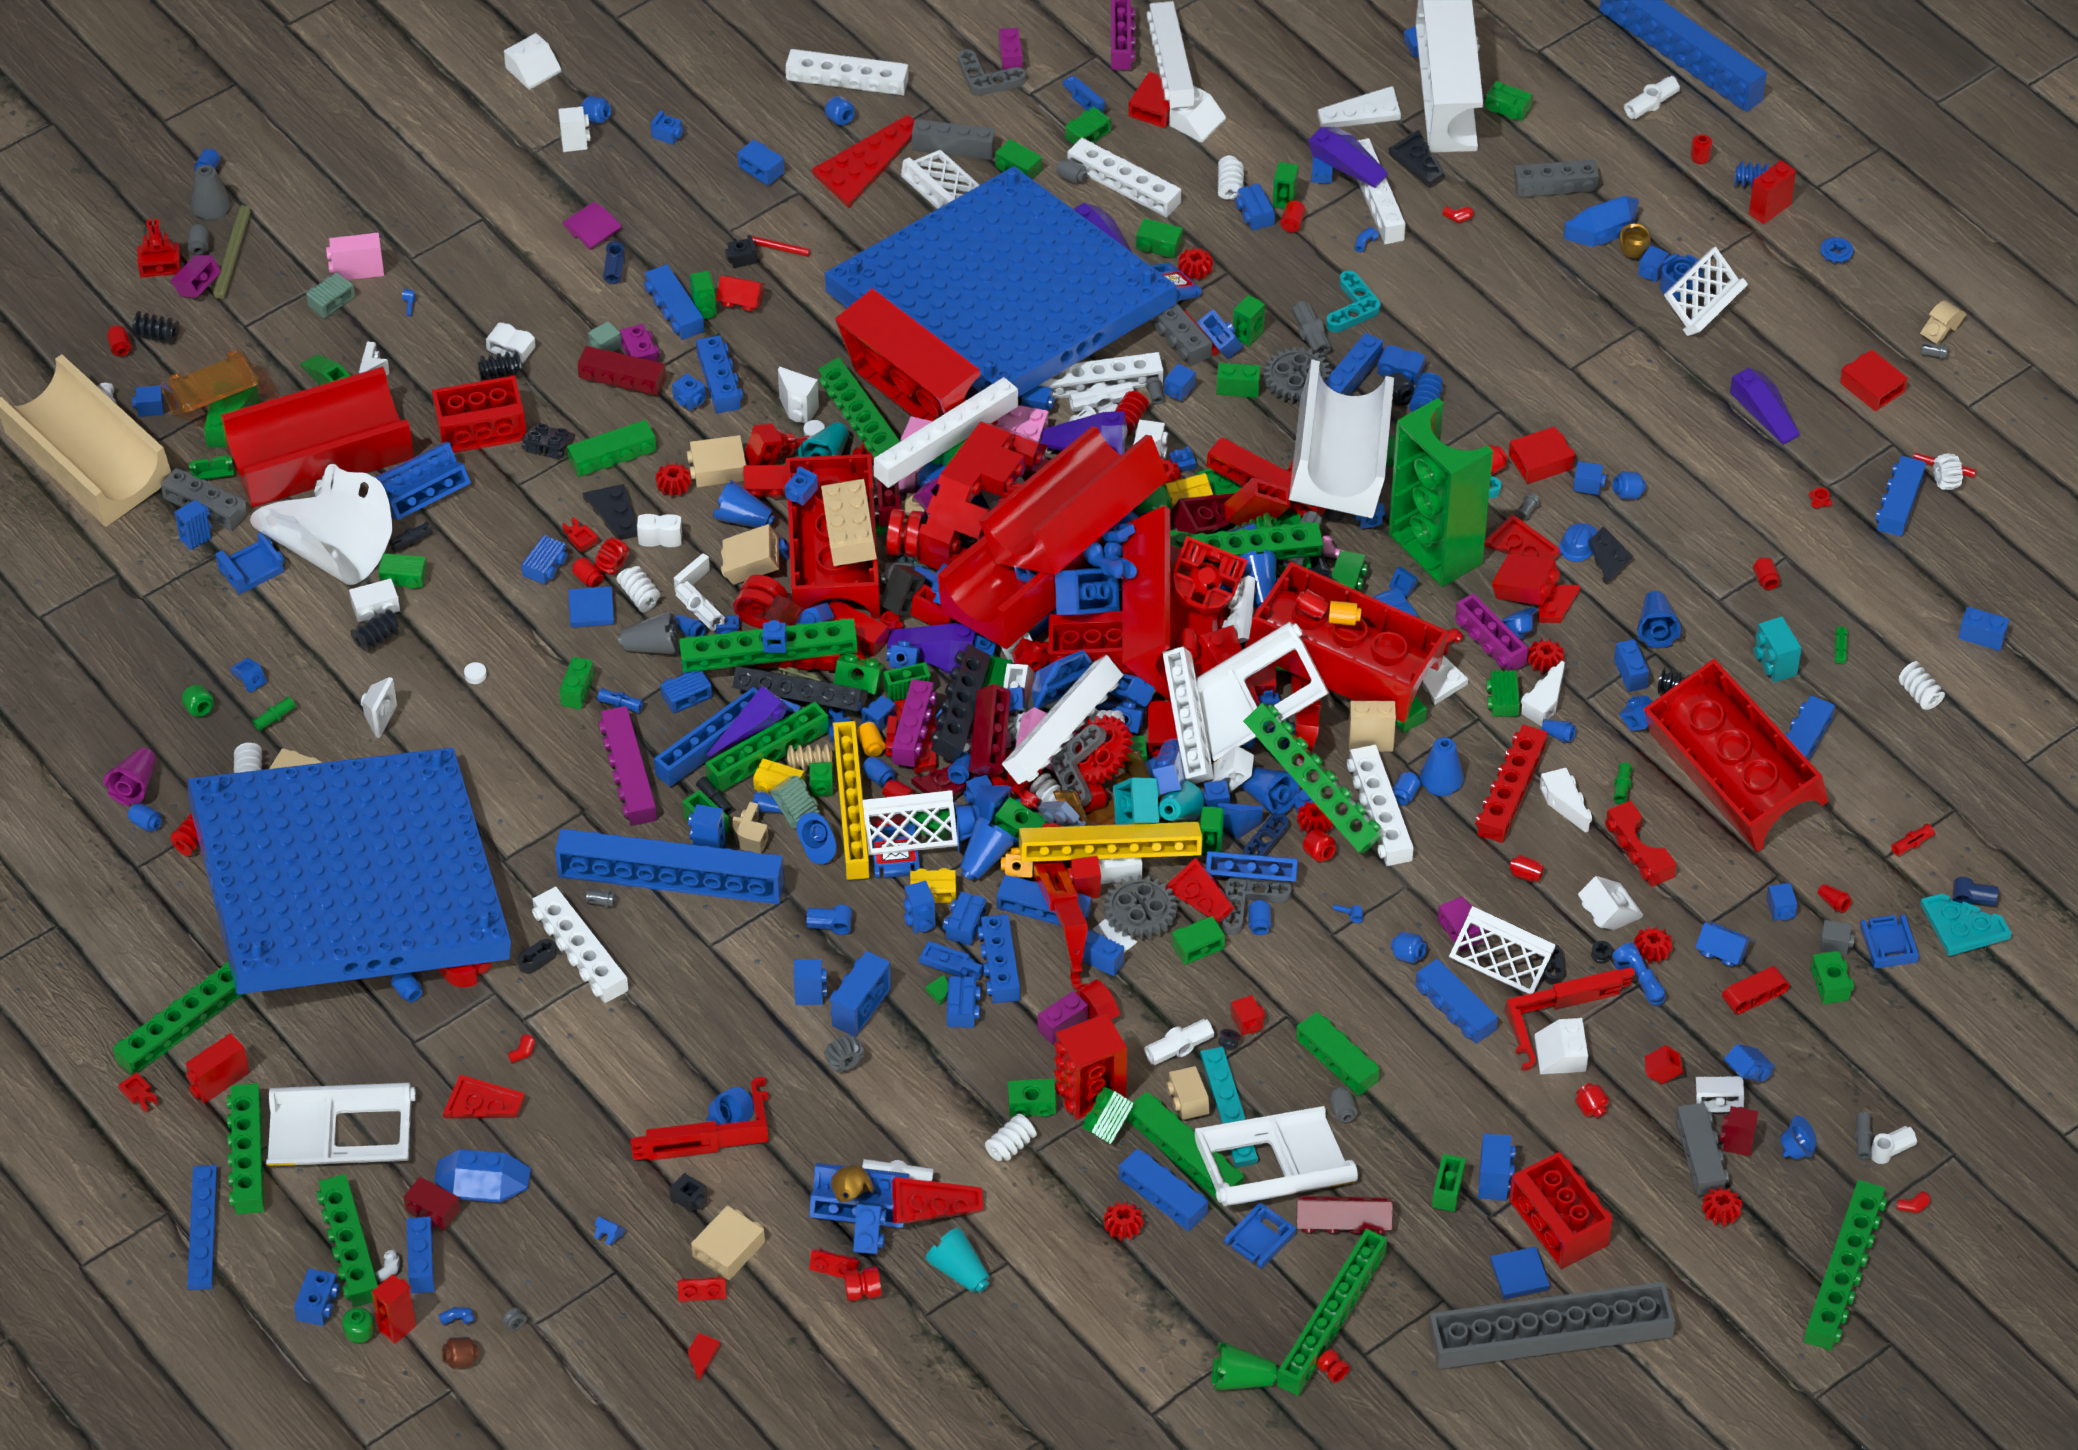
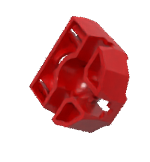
M1187 536L1171 575L1173 596L1181 606L1185 608L1195 607L1203 615L1218 613L1233 600L1248 560ZM1192 549H1194L1191 560H1188ZM1204 557L1212 562L1221 563L1219 569L1211 563H1202ZM1233 565H1235L1232 575L1229 576ZM1178 567L1190 571V575L1185 576L1178 573ZM1213 583L1215 588L1207 590V585ZM1224 584L1233 588L1232 593L1221 590L1220 585ZM1193 591L1195 593H1202V596H1205L1203 604L1190 600Z

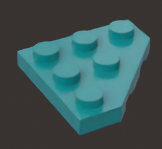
M1942 893L1921 899L1920 905L1948 956L2011 939L2012 933L2003 917L1998 914H1987L1980 911L1981 908L1966 902L1958 903L1950 900V896Z

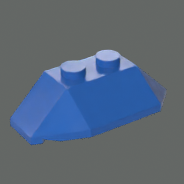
M1622 196L1587 208L1576 215L1572 221L1568 220L1565 222L1564 239L1591 247L1618 239L1621 229L1626 225L1634 224L1637 218L1638 198Z
M1081 650L1064 657L1036 672L1034 676L1035 681L1031 687L1034 707L1038 709L1063 697L1092 665V661L1085 651Z
M459 1149L438 1160L434 1181L438 1186L462 1200L502 1202L519 1192L528 1190L531 1168L507 1153Z

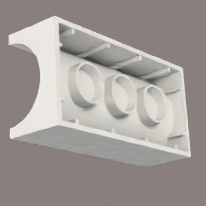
M1418 0L1416 33L1429 150L1431 153L1477 151L1474 108L1483 107L1472 0Z
M1311 360L1300 399L1289 500L1373 518L1385 479L1394 378L1386 376L1383 383L1369 394L1346 396L1333 391L1324 383L1319 372L1320 361Z

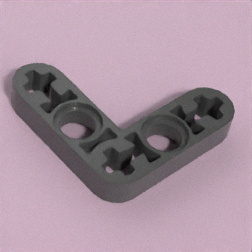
M964 49L958 53V65L971 93L976 96L1020 87L1026 83V71L1023 68L1014 67L984 74L974 51ZM974 70V71H977L978 73L972 75V74H969L968 72ZM999 79V80H1002L1003 82L997 84V83H994L993 81Z
M1095 724L1087 726L1065 744L1051 760L1052 767L1069 801L1079 807L1088 805L1091 800V792L1077 764L1102 745L1106 739L1105 729ZM1082 743L1081 752L1076 754V746ZM1074 773L1075 779L1073 783L1068 784V777Z
M1246 877L1229 878L1226 883L1225 895L1231 903H1238L1240 907L1234 909L1222 920L1223 931L1231 936L1237 935L1242 931L1245 900L1285 903L1291 898V885L1287 881ZM1234 886H1239L1238 895L1234 894ZM1260 886L1264 888L1265 891L1262 893H1256L1253 891V888ZM1279 890H1284L1283 894H1280ZM1231 917H1235L1234 926H1230Z

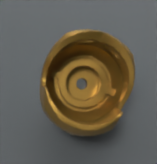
M1629 224L1621 229L1619 244L1624 255L1630 258L1643 257L1650 247L1651 239L1648 230L1643 225Z
M845 1166L832 1176L831 1188L837 1201L840 1203L852 1201L864 1192H874V1186L869 1175L859 1166ZM848 1193L849 1197L845 1198L843 1194Z

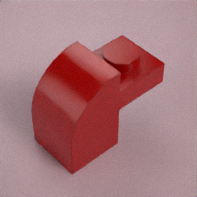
M491 962L440 968L438 970L450 984L457 987H471L478 984L477 975L485 973L492 967Z
M1095 979L1077 988L1075 993L1088 1005L1090 1019L1105 1013L1109 1015L1111 1020L1120 1015L1112 994L1100 980Z

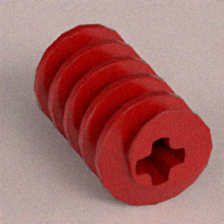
M1137 391L1126 392L1115 410L1116 412L1125 411L1128 430L1127 437L1131 435V431L1135 429L1142 414H1144L1149 406L1148 398Z
M192 813L187 816V819L170 836L171 843L175 849L184 856H190L192 850H196L197 844H199Z

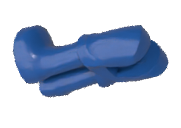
M1095 541L1083 551L1085 560L1094 567H1100L1105 575H1112L1117 579L1122 575L1128 579L1136 576L1137 568L1131 561L1121 558L1123 550L1116 541H1109L1103 550L1100 543Z
M1629 942L1614 951L1612 957L1615 960L1613 965L1616 969L1633 968L1647 1000L1654 1006L1662 1005L1666 999L1665 989L1654 976L1653 970L1646 968L1636 945L1633 942Z

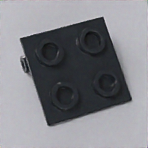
M539 423L535 424L520 441H523L522 449H525L526 452L541 455L543 451V456L548 455V457L559 459L564 456L562 448L575 436V433L568 432V430L563 428L555 429L546 424Z

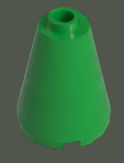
M1226 1342L1218 1343L1216 1351H1219L1220 1354L1217 1358H1214L1211 1383L1215 1384L1213 1390L1268 1387L1277 1382L1279 1368L1276 1367L1275 1362Z

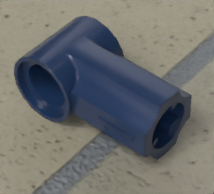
M612 241L606 246L603 280L609 284H617L622 278L625 252L624 245L621 242Z
M1958 877L1953 883L1952 900L1961 904L1966 902L1969 904L1996 906L1999 888L1998 886L1976 884L1968 877Z

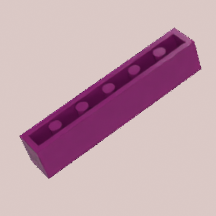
M627 706L601 711L602 720L598 721L601 734L605 733V737H603L605 751H610L608 761L610 767L615 769V771H612L614 783L619 784L620 787L617 788L619 801H624L625 804L622 805L624 818L629 819L630 826L657 821L655 803Z

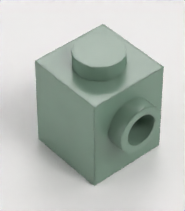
M609 321L588 332V346L612 352L622 347L621 333Z

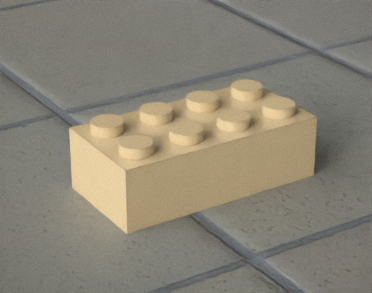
M864 479L821 486L833 565L838 566L877 559Z

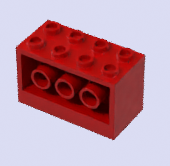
M515 375L432 390L435 419L441 444L449 442L453 453L520 442V439L526 434L524 411Z
M1123 611L1077 615H1049L1048 656L1050 664L1083 650L1089 656L1092 663L1107 655L1122 674L1139 677L1122 663Z
M1107 1013L1056 1032V1042L1054 1043L1056 1056H1054L1056 1069L1054 1070L1056 1082L1054 1083L1055 1091L1058 1096L1062 1095L1066 1111L1072 1113L1075 1120L1084 1118L1091 1112L1094 1104H1096L1097 1095L1103 1091L1104 1087L1126 1098L1127 1046Z
M1560 1151L1512 1175L1509 1202L1561 1270L1609 1246L1613 1221L1612 1215L1607 1209L1604 1210L1599 1203L1597 1195L1587 1188L1584 1178L1581 1175H1577L1570 1160L1564 1158Z

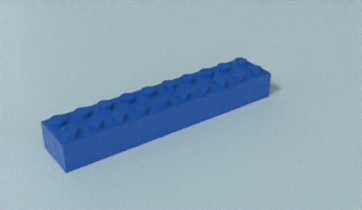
M1600 0L1599 10L1604 15L1613 19L1633 35L1646 42L1649 46L1659 51L1662 55L1675 62L1678 66L1745 112H1748L1763 101L1767 72L1663 0Z
M560 829L555 848L557 871L560 878L778 905L780 904L784 887L783 856L775 854L696 846L686 843L665 842L663 840H648L639 837L631 838L620 835L599 834L597 832H582L574 829Z

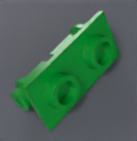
M231 456L214 457L209 462L208 458L194 459L193 462H189L191 475L199 479L205 480L234 475Z

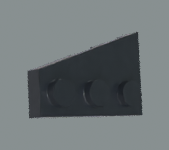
M1417 130L1389 148L1388 154L1426 186L1431 187L1444 179V171L1436 157L1432 156L1427 142H1424L1420 130Z
M624 484L583 492V499L587 503L589 502L593 507V511L604 520L606 527L616 539L624 540L638 537L637 524Z

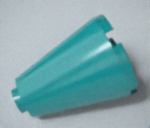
M834 422L812 435L800 445L799 457L842 455L849 437L847 427L842 423Z
M1184 780L1181 790L1161 794L1159 803L1160 815L1174 823L1196 820L1201 814V808L1204 807L1202 791L1191 781Z
M958 1227L950 1230L940 1238L942 1242L937 1247L934 1245L929 1250L925 1259L930 1265L972 1293L976 1291L980 1293L989 1285L988 1280L990 1276L964 1231Z

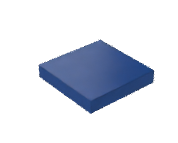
M612 586L568 590L571 628L614 624Z
M1536 1247L1490 1256V1262L1503 1300L1549 1290L1550 1285Z

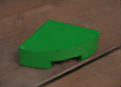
M944 975L926 986V992L939 1005L945 1002L948 994V981Z

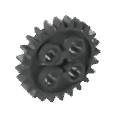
M1293 346V351L1285 348V353L1278 350L1277 356L1271 355V360L1266 361L1263 380L1265 381V386L1269 387V392H1275L1276 398L1282 395L1283 401L1290 398L1291 403L1295 399H1298L1300 403L1311 360L1320 361L1319 372L1323 381L1331 374L1332 370L1329 369L1330 363H1325L1326 358H1320L1319 352L1312 354V349L1305 352L1304 347L1300 351H1297L1295 346Z
M1138 875L1137 880L1129 876V882L1121 879V885L1114 883L1113 890L1109 889L1108 896H1105V919L1109 920V926H1114L1115 932L1122 930L1123 937L1129 933L1131 939L1135 935H1139L1140 940L1143 939V935H1147L1149 939H1152V933L1160 936V929L1167 932L1168 925L1172 926L1173 919H1176V896L1172 895V889L1166 890V883L1159 885L1158 878L1152 882L1150 881V876H1147L1145 880H1142L1141 875Z

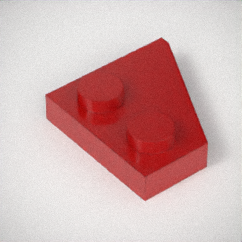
M1555 584L1543 606L1538 605L1539 623H1561L1565 613L1571 608L1576 595H1579L1580 585Z

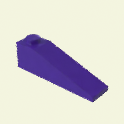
M1320 127L1309 139L1313 157L1374 188L1388 175V172L1353 135L1337 127Z
M1084 202L1073 209L1131 251L1114 219L1101 207Z
M1747 368L1732 376L1730 394L1782 445L1799 437L1800 433L1777 386L1764 373Z
M1125 411L1101 412L1043 429L1041 443L1048 445V448L1063 451L1085 431L1094 426L1098 427L1105 441L1117 453L1122 455L1125 450L1128 431Z
M963 624L890 630L887 649L891 648L894 643L898 644V640L910 641L912 646L921 647L920 660L926 662L928 666L932 664L940 667L941 671L950 674L952 668L956 665L954 658L959 650L963 651L967 644L973 646L976 631Z
M762 686L707 755L713 759L774 725L783 718L789 706Z

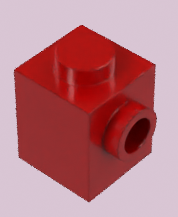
M1253 995L1231 1002V1017L1242 1036L1249 1033L1253 1034L1263 1029L1265 1012L1261 1005L1258 1006Z
M1667 1045L1644 1057L1647 1076L1660 1084H1664L1683 1073L1681 1054Z

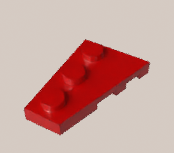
M1513 514L1484 542L1485 547L1506 554L1555 560L1561 554L1560 548Z
M1197 858L1193 859L1166 885V890L1172 889V894L1208 917L1213 916L1218 923L1235 909L1234 905Z
M459 1075L443 1112V1117H517L524 1102L525 1094Z

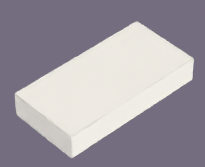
M701 554L674 577L675 592L680 583L688 581L694 585L710 571L709 557L707 555Z

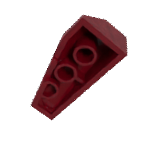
M1235 493L1178 499L1170 517L1179 532L1193 534L1214 532L1230 524V522L1226 521L1224 503Z

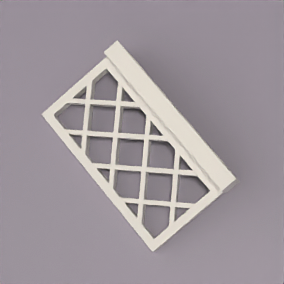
M941 150L914 161L910 157L903 160L901 176L937 209L963 195L956 193V190L969 192L979 186L975 180ZM939 158L944 163L933 162V160ZM920 166L929 167V169L925 170L922 169ZM931 168L943 169V172L931 171ZM945 170L954 171L957 175L945 173ZM932 177L941 178V181H936ZM943 179L954 180L955 184L943 182ZM958 181L966 182L969 186L960 185L957 183ZM944 188L952 189L954 193L947 192Z
M1715 246L1688 270L1664 296L1686 327L1683 331L1689 336L1700 332L1748 284L1743 278H1737ZM1712 255L1717 260V267L1710 266V257ZM1699 268L1705 269V279L1698 277ZM1710 270L1716 271V281L1710 280ZM1722 272L1726 273L1730 281L1728 283L1722 282ZM1687 279L1693 280V290L1686 289ZM1698 282L1705 283L1704 293L1698 292ZM1710 284L1716 285L1715 295L1710 294ZM1675 291L1681 292L1680 302H1677L1672 295ZM1686 293L1692 294V304L1686 303ZM1698 296L1704 297L1703 307L1698 306ZM1686 308L1692 309L1691 319L1686 315Z
M952 791L863 800L868 856L958 846ZM949 808L950 816L945 822L935 816L940 809ZM924 811L929 815L923 824H920L913 818L917 812ZM895 814H902L907 818L900 827L891 821ZM879 816L884 822L876 829L870 824L869 817ZM932 818L941 824L935 834L925 828ZM909 821L919 827L912 836L903 830ZM887 823L896 829V832L890 839L880 832ZM946 828L952 833L953 840L942 841L937 836ZM922 830L931 836L927 843H920L915 839ZM899 833L909 839L905 845L898 846L893 842ZM877 835L886 841L882 848L872 849V841Z
M1472 906L1449 958L1521 992L1531 994L1534 993L1555 949V944ZM1470 923L1480 928L1481 936L1469 939L1467 929ZM1495 934L1500 937L1503 945L1490 949L1486 937ZM1465 935L1467 941L1461 942ZM1484 939L1487 950L1475 954L1471 942ZM1514 944L1521 946L1523 955L1511 959L1507 947ZM1469 945L1472 956L1462 958L1455 955L1460 946ZM1504 948L1508 960L1496 964L1492 952ZM1489 953L1493 965L1486 968L1479 966L1477 957ZM1538 954L1544 957L1542 965L1535 968L1531 967L1528 956ZM1525 958L1529 970L1517 974L1513 962ZM1510 963L1514 975L1505 978L1500 975L1497 967ZM1539 970L1538 973H1537V975H1536V977H1535L1534 971ZM1531 973L1533 984L1530 989L1520 984L1519 976Z

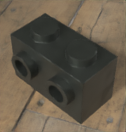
M895 564L879 604L896 615L911 616L913 596L923 586L926 576L910 566Z

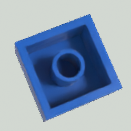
M1483 1133L1478 1199L1506 1201L1507 1192H1510L1512 1175L1514 1174L1515 1145H1511V1136Z

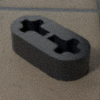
M542 939L523 951L518 956L520 971L525 974H532L551 962L557 955L555 942L551 939Z
M1556 944L1553 951L1554 960L1549 959L1543 972L1544 981L1550 985L1561 983L1564 975L1562 950ZM1551 969H1555L1556 976L1552 975Z

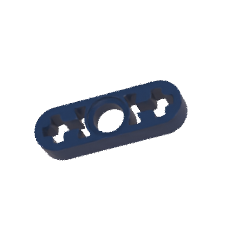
M1281 813L1271 815L1244 847L1243 854L1267 856L1287 833L1288 818ZM1263 836H1269L1272 840L1268 843L1262 842L1260 838Z

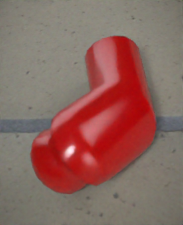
M1457 628L1448 630L1444 655L1448 653L1450 642L1458 643L1463 638L1462 632L1458 631Z

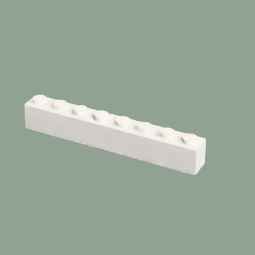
M1174 2L1151 3L1150 12H1147V23L1149 24V31L1152 37V45H1154V53L1157 67H1159L1165 100H1169L1170 108L1194 106V88Z
M1004 377L875 457L874 476L888 488L967 439L980 421L992 423L1018 407V388Z
M1107 655L1092 663L1002 763L1018 784L1026 780L1028 782L1034 780L1039 775L1037 771L1050 763L1049 758L1056 755L1062 749L1060 745L1069 741L1074 736L1072 732L1084 725L1085 717L1091 716L1097 710L1095 706L1100 705L1108 698L1106 694L1118 687V681L1123 674Z

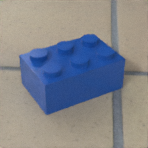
M1101 568L1061 570L1055 574L1057 615L1120 611L1118 579L1112 575H1105Z
M868 951L855 961L853 970L850 974L844 976L842 985L838 990H834L830 997V1015L832 1016L833 1027L857 1037L891 989L890 961Z

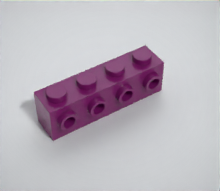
M1111 0V70H1131V61H1135V49H1131V47H1135V35H1131V33H1135V21H1131V19H1135V7H1131V0Z
M1474 593L1456 603V623L1463 627L1470 637L1482 646L1486 654H1490L1496 660L1500 668L1514 671L1526 665L1528 647Z
M911 680L892 746L893 764L915 767L917 757L921 755L922 739L926 738L927 722L931 721L932 705H935L937 699V692H934L933 682Z

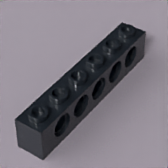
M967 644L963 651L959 650L954 658L956 665L952 668L949 675L952 679L945 689L947 696L940 705L942 713L936 719L935 725H937V729L934 730L930 739L933 741L930 751L952 762L964 750L975 712L977 690L982 688L991 655L970 644Z
M736 666L732 688L747 691L752 687L759 691L764 686L779 697L811 703L816 701L817 704L854 711H861L865 707L868 693L866 689Z

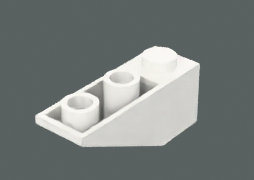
M1563 661L1556 667L1553 666L1549 670L1548 675L1543 680L1540 679L1530 693L1527 692L1521 700V714L1541 727L1545 719L1550 720L1556 713L1565 662Z
M1567 768L1542 773L1540 789L1547 804L1581 830L1589 832V824L1592 822L1591 812L1584 806L1583 795L1576 789L1574 776H1570Z

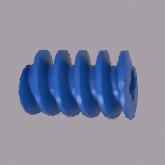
M1741 161L1738 167L1736 165L1734 186H1737L1738 182L1741 181L1742 187H1745L1746 183L1749 182L1750 188H1752L1753 180L1769 169L1768 164L1765 163L1763 169H1761L1760 163H1757L1755 168H1753L1752 162H1749L1747 167H1745L1744 161Z
M1430 372L1420 375L1409 404L1411 412L1436 398H1440L1443 390V379L1440 376Z

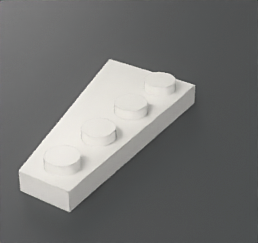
M1391 86L1318 109V118L1321 127H1344L1400 120L1401 113L1394 88Z

